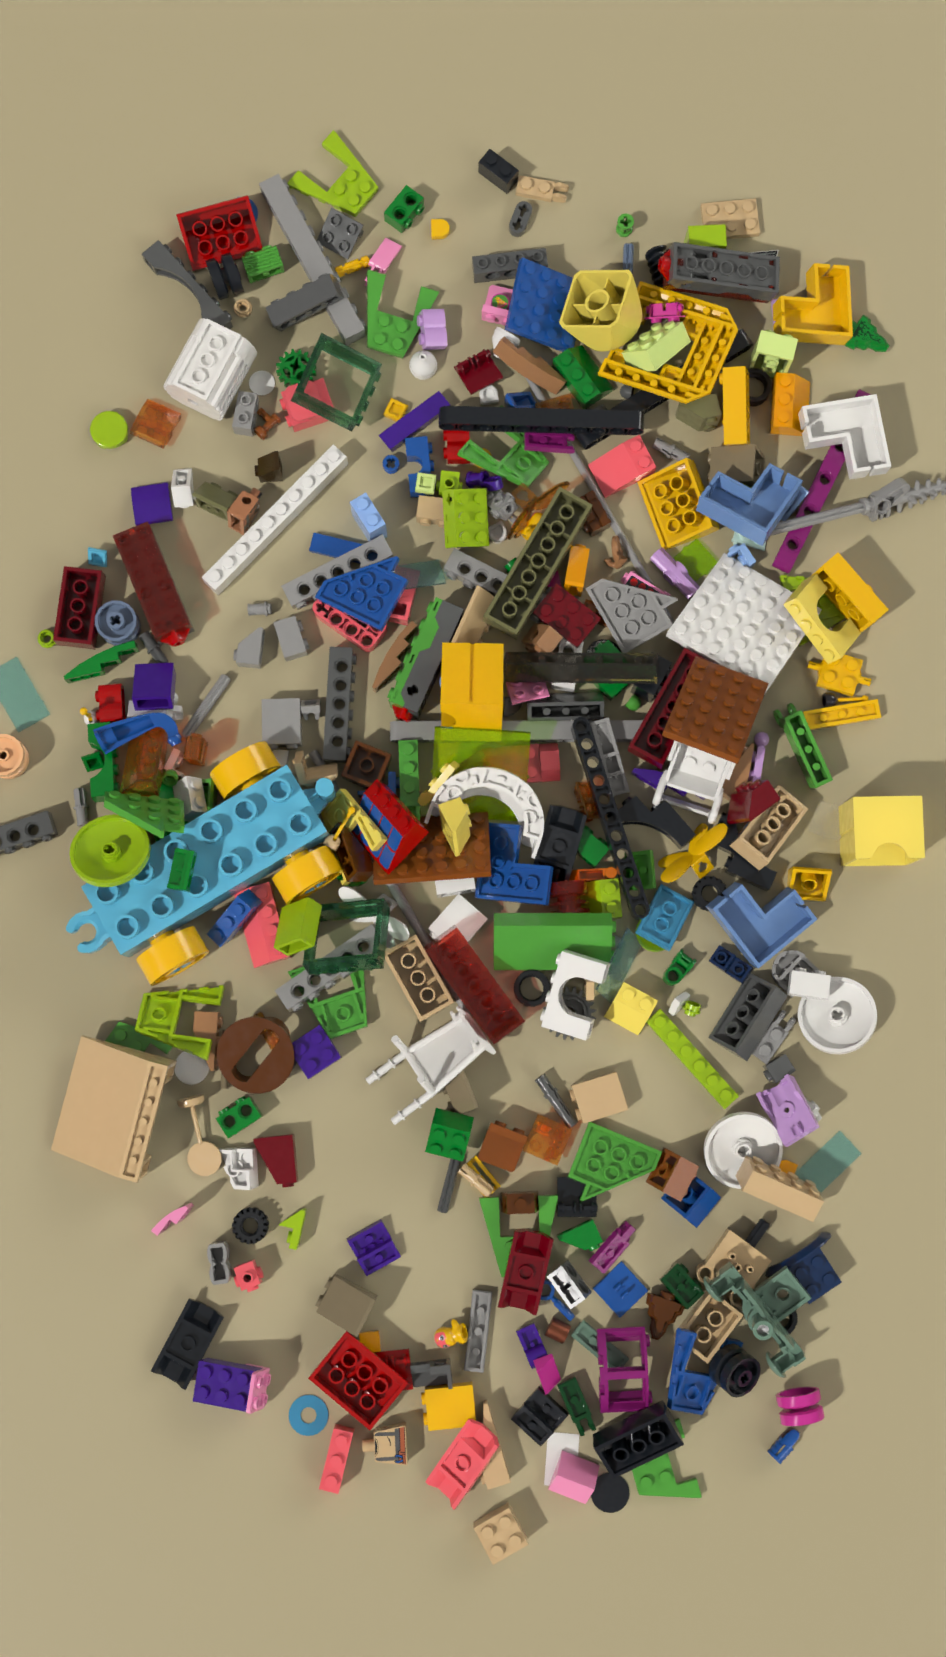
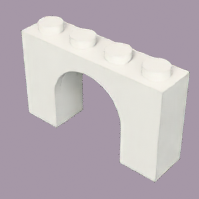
M563 950L556 958L558 967L551 977L550 983H553L551 991H548L545 1002L548 1003L546 1010L543 1009L541 1013V1027L586 1041L591 1036L595 1019L569 1010L563 1001V988L569 979L575 977L600 984L604 983L610 963L570 950Z

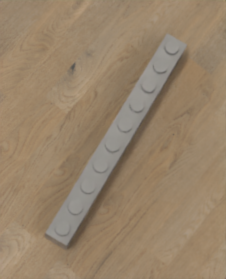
M277 174L259 183L264 199L310 282L316 281L320 275L326 273L336 277L338 283L341 282L337 272H333L331 269L332 263L329 257H324L322 253L324 250L320 241L314 239L315 233L311 225L307 226L304 212L302 209L298 210L296 206L298 202L293 194L290 195L288 192L289 186L286 180H282L280 175ZM339 284L344 298L325 309L343 342L348 346L366 337L365 329L367 327L364 320L358 318V310L355 304L349 302V294L346 288H342Z

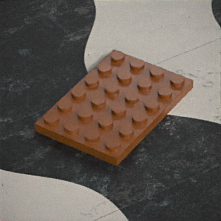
M695 656L662 736L738 764L769 683Z
M475 812L468 815L472 827H469L470 837L457 857H455L442 831L440 816H430L428 824L424 823L426 816H421L420 822L429 833L389 875L373 858L374 885L491 877L488 812Z

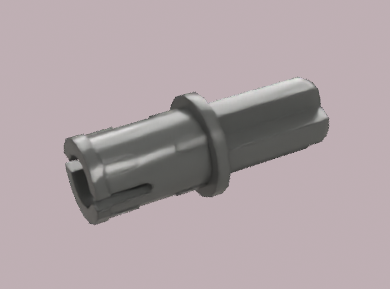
M146 631L141 634L139 639L143 642L148 650L147 653L151 654L155 662L168 663V659L160 649V644L155 642L150 632Z

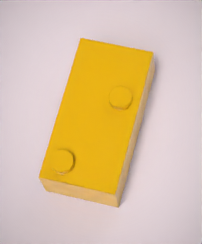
M746 366L723 367V373H719V382L723 384L722 424L724 426V445H749V370Z
M839 552L811 575L817 574L828 588L824 594L846 619L850 618L860 632H863L889 610L873 592L872 587L861 579Z

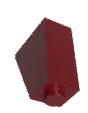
M294 1134L254 1138L253 1142L276 1184H282V1188L293 1187L294 1183L298 1182Z

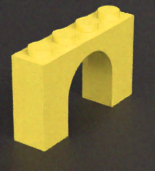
M815 574L803 580L783 605L829 664L842 658L861 632L850 618L837 624L832 631L822 624L817 613V603L828 588L820 577Z

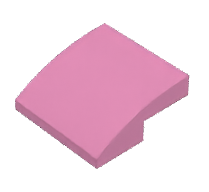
M189 1203L165 1216L151 1231L158 1236L167 1229L171 1222L175 1224L180 1223L194 1205Z

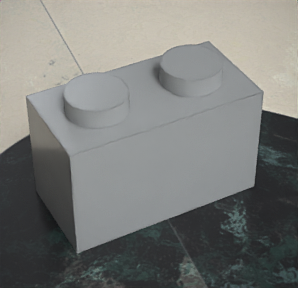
M292 616L273 622L286 662L308 655L306 650L310 648L307 639H303L301 632L304 631L301 620L297 621L296 617Z

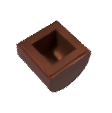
M552 1317L544 1335L563 1344L569 1334L571 1325Z

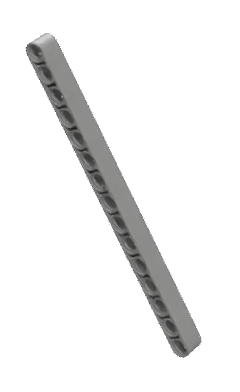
M574 720L502 721L501 741L441 740V721H410L408 723L405 721L390 722V742L398 743V740H418V743L574 742L571 732ZM610 720L615 741L631 742L643 720ZM578 723L575 725L578 731L585 730L583 724Z

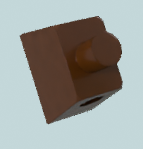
M538 1191L501 1192V1212L505 1214H530L539 1211Z

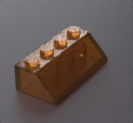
M155 727L129 741L120 793H137L147 797L152 795L159 796L168 745L167 732L163 728Z

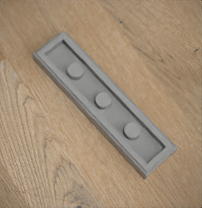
M473 1289L464 1371L484 1373L492 1291Z

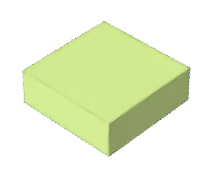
M418 472L415 492L434 495L436 475Z

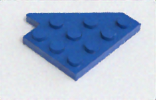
M395 556L323 581L315 598L379 631H383L409 581L393 573L400 561L399 557Z

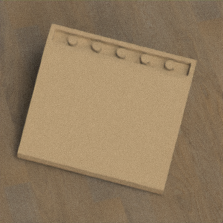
M82 1035L51 1150L115 1177L136 1183L139 1182L148 1172L152 1155L146 1154L164 1085L172 1080L177 1060Z

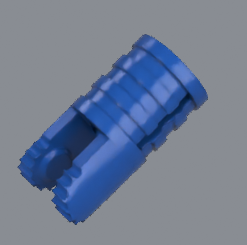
M791 1429L783 1438L780 1436L767 1452L781 1464L791 1451L794 1450L792 1446L799 1440V1432ZM785 1444L786 1446H785V1447L782 1449V1451L776 1456L775 1454H776V1453L782 1448V1446Z

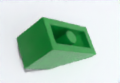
M592 1218L557 1234L560 1241L583 1250L589 1249V1251H593L599 1248L600 1243L603 1242Z

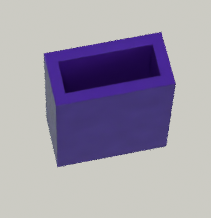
M173 662L135 664L132 692L135 711L174 709L176 672Z

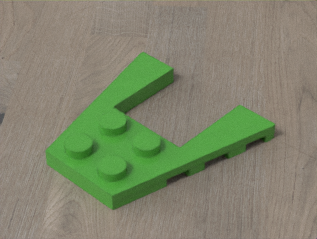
M368 269L367 348L403 359L420 326H417V315H419L422 309L431 308L439 292L421 286L412 321L377 310L386 275Z
M505 432L517 443L500 462L470 439L459 450L458 456L525 489H528L549 464V461L542 452L524 450V432Z
M351 954L344 956L346 963H350L353 960V955ZM364 965L361 967L356 966L352 969L350 976L355 988L354 990L319 1002L318 998L306 1001L330 1039L368 1027ZM307 966L288 971V974L291 978H294L307 969ZM298 987L299 991L303 995L305 992L304 988Z
M538 1195L539 1232L545 1233L550 1236L558 1195ZM499 1196L479 1197L501 1277H504L513 1236H500Z

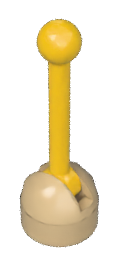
M350 806L348 808V813L337 832L328 835L323 844L337 851L341 843L338 836L351 814L355 813V807Z

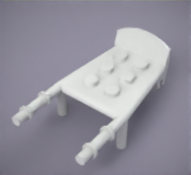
M456 1007L458 1011L456 1014L450 1011L452 1021L409 1047L397 1035L393 1036L391 1041L401 1052L392 1059L389 1058L387 1063L376 1071L373 1070V1073L365 1078L370 1085L377 1079L380 1080V1077L390 1069H395L396 1065L405 1058L418 1076L417 1081L427 1092L418 1099L414 1098V1101L403 1110H398V1113L391 1118L394 1125L401 1120L405 1121V1117L417 1108L421 1109V1105L434 1097L483 1051L486 1050L493 1055L496 1053L470 1014L461 1007Z

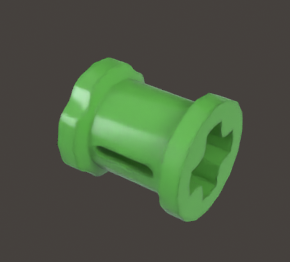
M625 213L618 218L616 232L621 237H628L632 233L634 219L630 214Z

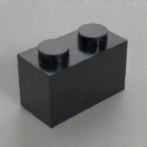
M489 149L478 162V173L506 194L517 183L519 170L492 149Z

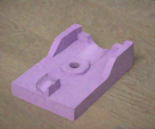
M787 1074L776 1087L756 1093L763 1110L771 1119L784 1146L792 1145L820 1127L793 1076Z

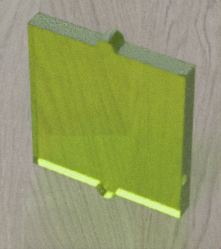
M695 539L687 547L684 546L683 550L673 558L684 565L688 575L695 582L702 576L708 575V571L717 564L714 557L698 539Z

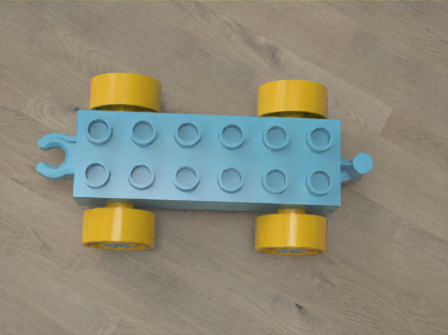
M266 741L252 744L229 756L210 772V777L225 800L223 803L187 823L184 827V833L172 832L152 844L146 866L132 880L113 887H98L88 883L81 886L92 908L75 914L69 920L66 931L71 934L77 933L82 925L89 923L95 927L96 936L89 942L84 941L77 946V950L81 953H94L104 948L108 942L113 941L120 955L131 957L151 945L152 947L139 955L136 961L150 985L154 986L185 971L209 953L195 926L187 927L174 933V930L281 866L287 865L272 877V881L287 905L304 899L323 888L343 873V869L331 848L325 845L311 852L308 851L325 841L329 835L318 816L326 805L336 797L332 781L327 778H321L316 781L315 788L302 790L288 765L281 767ZM175 848L192 850L197 853L189 892L167 888Z

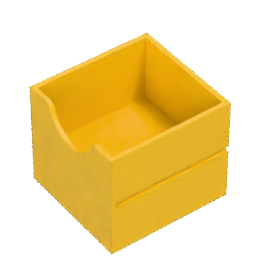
M442 642L441 740L501 741L504 644Z

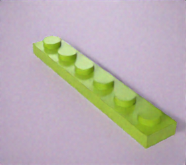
M661 1009L656 1011L647 1020L646 1023L723 1109H726L739 1097Z

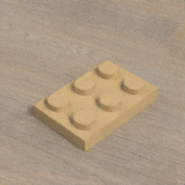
M756 198L701 203L702 225L726 224V239L757 237L760 235Z

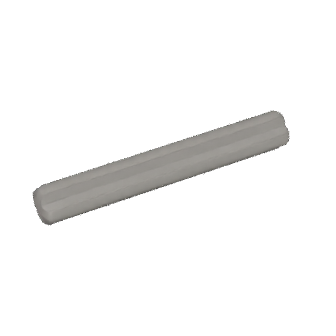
M222 674L182 730L181 735L184 738L191 739L231 681L227 675Z

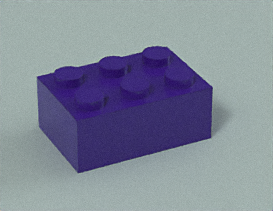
M213 1358L199 1360L193 1402L246 1412L252 1373L262 1368Z

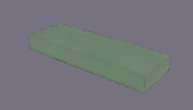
M582 1320L571 1336L598 1358L597 1330L585 1320ZM606 1342L608 1367H624L629 1357L611 1342Z

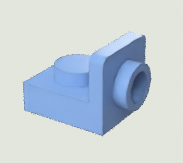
M745 543L740 546L735 544L728 549L727 556L734 557L738 555L737 559L743 566L746 565L752 568L755 565L756 560Z

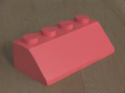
M266 882L247 888L262 901L261 905L243 925L254 968L292 958L291 955L287 956L274 948L280 914L271 883ZM247 889L236 893L234 897L236 898L239 894L243 893Z

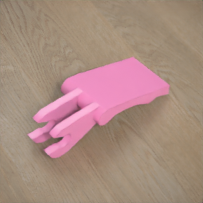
M385 238L368 263L372 267L371 270H378V273L385 274L402 246Z

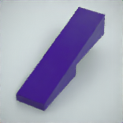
M438 391L379 434V437L394 452L405 443V438L412 437L420 429L423 430L439 417L440 407L451 405Z

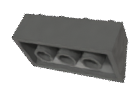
M750 973L744 984H741L708 1038L734 1055L748 1061L788 995L776 985Z

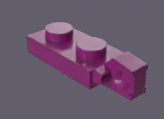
M625 1221L611 1233L588 1261L603 1274L606 1273L630 1245L628 1243L630 1236L636 1229Z

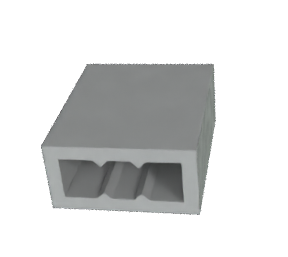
M300 698L262 699V741H266L271 750H279V747H286L287 750H296L298 747H302Z

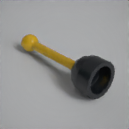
M828 692L823 693L822 696L824 708L835 706L837 702L869 700L867 695L837 698L835 694Z

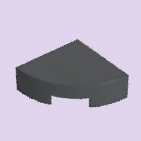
M504 697V717L518 712L522 703L512 705L510 697Z

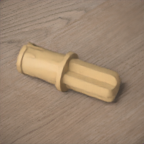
M466 1163L457 1172L471 1183V1187H476L486 1197L493 1192L494 1187L481 1177L482 1174H477Z

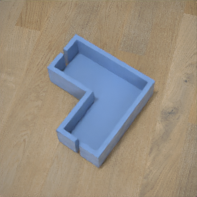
M769 463L751 489L718 471L700 495L696 511L763 546L799 494L803 480L787 473L783 486H780L784 470Z
M734 882L722 892L723 897L718 895L706 905V908L750 965L758 969L817 920L809 907L803 905L805 902L796 890L788 887L763 908H760L743 884Z

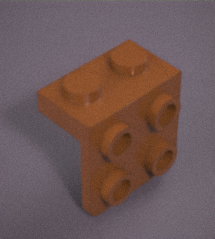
M497 1120L495 1123L490 1122L478 1154V1159L513 1172L528 1136L524 1135V1130L516 1127L513 1130L506 1128L507 1124Z

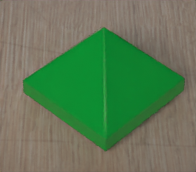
M100 751L81 757L87 772L103 768L104 760Z

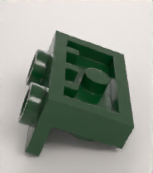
M673 1263L671 1268L659 1280L682 1306L688 1310L704 1294L701 1289L703 1286L697 1279H692L688 1275L689 1270L682 1263Z

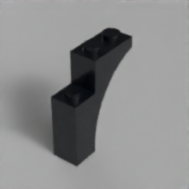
M636 795L633 798L629 796L621 803L623 806L618 810L623 825L633 824L653 828L667 836L680 850L696 836L694 831L666 800L663 803L660 802L658 806L654 805L651 808L652 812H650ZM612 814L607 815V822L612 823L615 821Z
M729 809L726 813L722 812L718 823L726 824L728 831L715 848L732 855V857L728 856L724 867H726L725 873L767 892L770 890L777 872L765 866L758 870L729 846L738 835L736 823L728 824L727 822Z

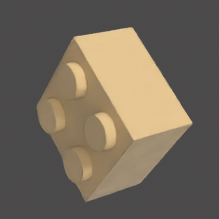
M509 1502L473 1522L474 1530L493 1565L528 1545V1538Z

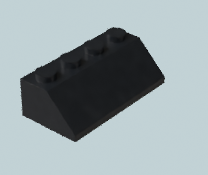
M663 1400L593 1434L594 1450L613 1479L684 1445L675 1420Z

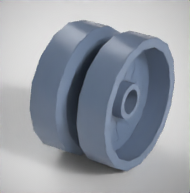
M109 601L103 604L95 615V626L98 633L108 644L113 646L135 641L141 632L139 616L129 604L123 601Z

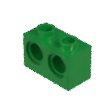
M406 185L384 211V221L400 233H403L405 229L411 227L413 219L423 212L425 208L424 197ZM415 202L414 205H408L407 203ZM399 215L404 216L402 219H397L396 217Z
M244 1095L235 1101L236 1105L231 1109L227 1106L218 1112L220 1116L215 1119L227 1138H231L263 1117L252 1097L246 1098ZM244 1105H249L252 1108L249 1116H245L242 1113ZM229 1115L235 1118V1124L232 1127H229L225 1122L226 1117Z

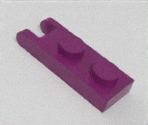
M524 433V450L573 454L575 448L567 446V441H574L575 436L574 434Z

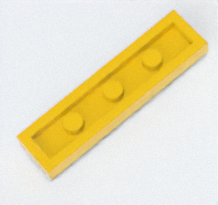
M878 699L803 711L810 730L881 718Z

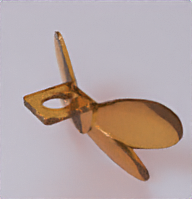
M568 481L561 482L548 489L539 497L523 483L510 494L515 498V502L524 511L513 523L508 533V539L518 538L521 535L519 533L520 530L526 527L532 511L547 508L559 486L566 490L570 483ZM518 492H527L529 500L526 502L525 500L518 499Z

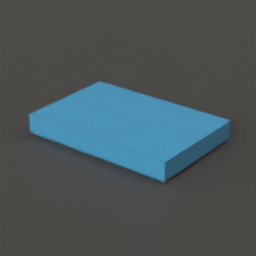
M660 884L649 905V914L641 920L635 934L670 951L694 901Z

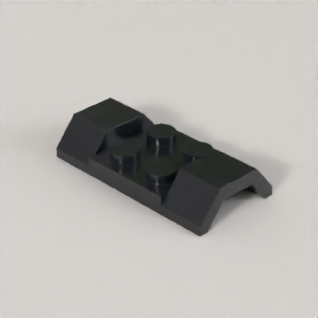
M550 804L544 824L542 840L533 865L554 867L552 883L567 889L588 815L569 807Z
M189 1298L151 1372L171 1379L182 1389L186 1390L198 1368L199 1360L203 1359L224 1316L210 1306Z

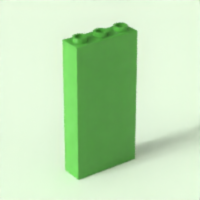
M494 913V970H557L556 958L563 950H570L609 963L614 962V950H611V947H615V936H612V933H616V921H612V913Z

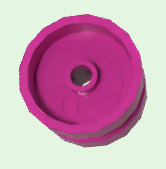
M797 1387L778 1392L776 1394L777 1405L784 1408L779 1412L781 1424L784 1426H802L823 1420L825 1418L823 1407L817 1404L821 1400L819 1388Z

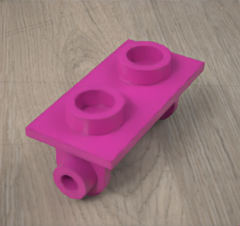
M680 302L666 303L665 311L664 303L647 306L646 312L647 314L649 313V317H644V319H651V323L662 322L663 318H668V322L680 321L679 317H686V315H681L684 306Z

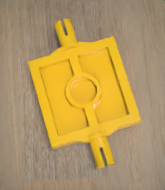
M845 654L842 658L829 664L824 658L821 663L809 660L807 668L818 671L817 687L851 697L854 695L858 683L870 686L872 680L871 678L861 676L863 660Z

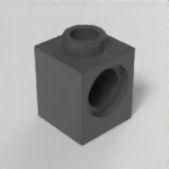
M781 1054L763 1066L765 1069L763 1074L769 1082L772 1080L773 1083L779 1082L785 1075H790L796 1071L786 1054Z

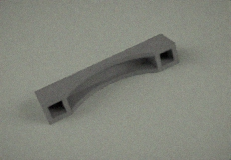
M158 240L142 253L145 263L156 275L174 279L193 293L200 304L202 318L209 319L228 329L233 327L231 315L226 310L222 311L215 297L211 298L207 294L208 290L202 283L199 285L195 281L196 277L190 270L186 271L184 269V264L178 257L174 258L167 244L163 245Z

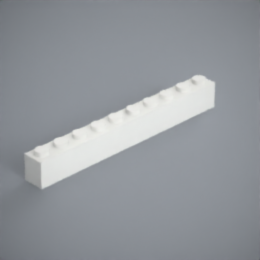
M333 444L202 576L204 583L219 595L348 465L347 456Z

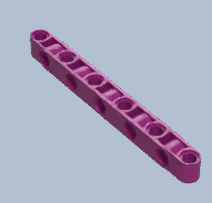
M859 389L855 397L868 396L871 394ZM842 444L830 446L808 490L809 494L805 497L795 518L806 516L804 514L805 510L810 511L812 514L820 512L845 461L844 451L840 452L836 449V446L843 448ZM820 478H825L828 484H823ZM813 525L788 531L774 559L773 567L787 574L790 573ZM788 543L795 544L796 549H790Z

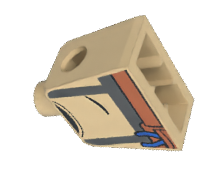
M406 1422L374 1429V1439H362L363 1452L374 1451L376 1462L407 1465Z

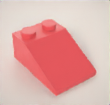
M638 435L588 464V468L603 497L606 498L654 474L656 465L643 440Z

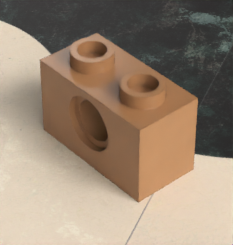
M534 623L521 642L526 645L525 649L531 654L550 655L563 637L550 625Z

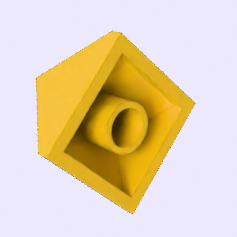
M793 866L788 869L787 887L795 889L802 900L826 901L832 869Z

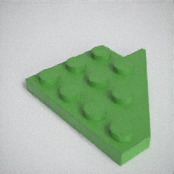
M105 791V808L159 838H164L165 831L184 833V801L178 798L164 799L155 795L147 797L137 793L122 794L119 791Z
M588 1122L567 1177L585 1184L580 1201H585L654 1171L662 1151Z

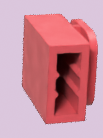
M324 378L315 381L306 380L291 385L281 392L282 399H279L282 409L287 410L288 416H285L288 427L292 426L294 432L336 419V413Z

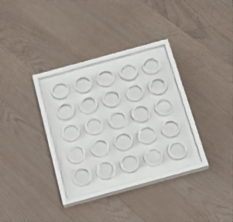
M724 553L670 627L666 637L715 664L769 683L766 689L767 692L806 634L783 605L793 592L746 565L743 566L740 561L733 557H728ZM817 607L818 616L822 610L819 607Z

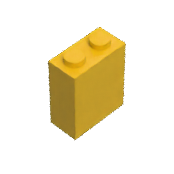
M472 1382L453 1383V1389H448V1384L425 1386V1392H421L422 1405H426L427 1413H423L424 1425H428V1431L462 1428L468 1419L476 1421Z

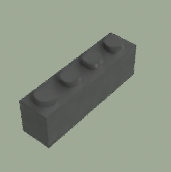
M330 273L320 275L314 282L305 283L301 289L287 293L286 297L272 301L271 305L265 308L273 328L283 331L340 301L344 296L337 278Z

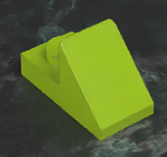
M305 1208L278 1224L279 1226L293 1228V1231H289L287 1243H290L289 1249L297 1250L299 1247L307 1211Z

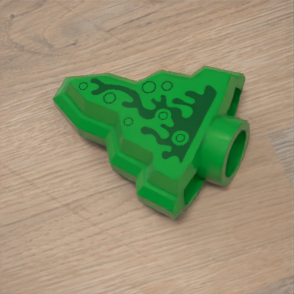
M863 314L858 322L852 321L853 337L845 344L846 347L853 350L856 348L861 350L869 348L875 352L887 351L890 345L883 336L877 333V327L871 324L870 318Z

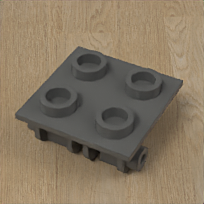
M331 207L316 241L319 240L322 246L348 259L358 237L363 235L364 231L362 228L364 225Z

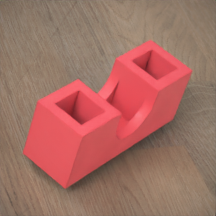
M335 1424L319 1486L320 1490L339 1494L355 1428Z

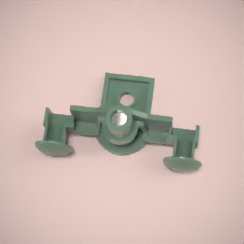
M731 1262L720 1268L719 1275L713 1280L707 1276L704 1277V1286L710 1296L716 1301L723 1302L722 1296L730 1290L734 1294H738L742 1299L744 1317L757 1339L767 1340L772 1336L779 1344L781 1351L773 1356L769 1351L766 1353L767 1363L777 1376L785 1378V1371L792 1366L796 1367L806 1359L804 1351L780 1323V1321L811 1299L810 1294L787 1266L781 1268L754 1289L750 1287ZM780 1290L788 1291V1295L784 1298L777 1296Z

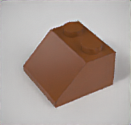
M663 1148L657 1167L650 1173L646 1183L681 1202L683 1197L686 1196L692 1180L696 1177L699 1166Z

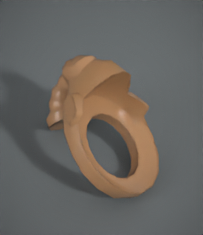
M613 536L611 547L615 562H612L611 558H605L604 562L609 567L620 569L627 562L628 558L623 556L624 551L621 549L619 537Z

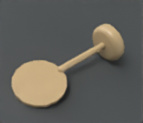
M199 1094L177 1100V1104L180 1108L190 1107L198 1141L188 1152L187 1160L189 1167L195 1174L209 1176L220 1168L222 1155L215 1144L202 1140L195 1106L203 1103L205 1098L204 1094Z

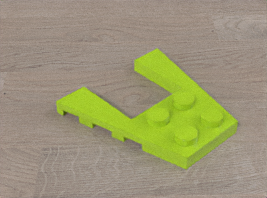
M333 130L322 142V147L348 166L343 174L327 192L299 170L287 184L290 189H296L303 195L312 196L318 199L319 202L328 203L334 206L335 209L356 217L379 189Z
M219 985L216 988L200 987L196 990L180 989V991L144 993L135 1031L208 1060L212 1046L211 1039L176 1035L175 1031L183 1001L221 1006L225 989L224 985Z

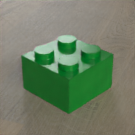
M436 1108L425 1152L463 1162L474 1117Z

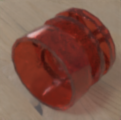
M587 880L551 883L550 898H557V902L549 904V908H558V910L551 911L550 913H590V908H581L583 905H588L589 900L580 899V896L588 894Z

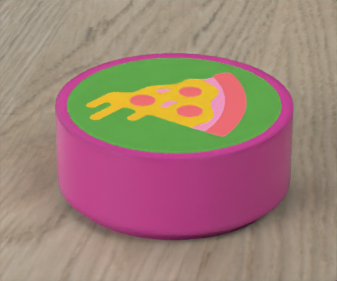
M496 294L491 299V306L508 310L509 299L504 294Z

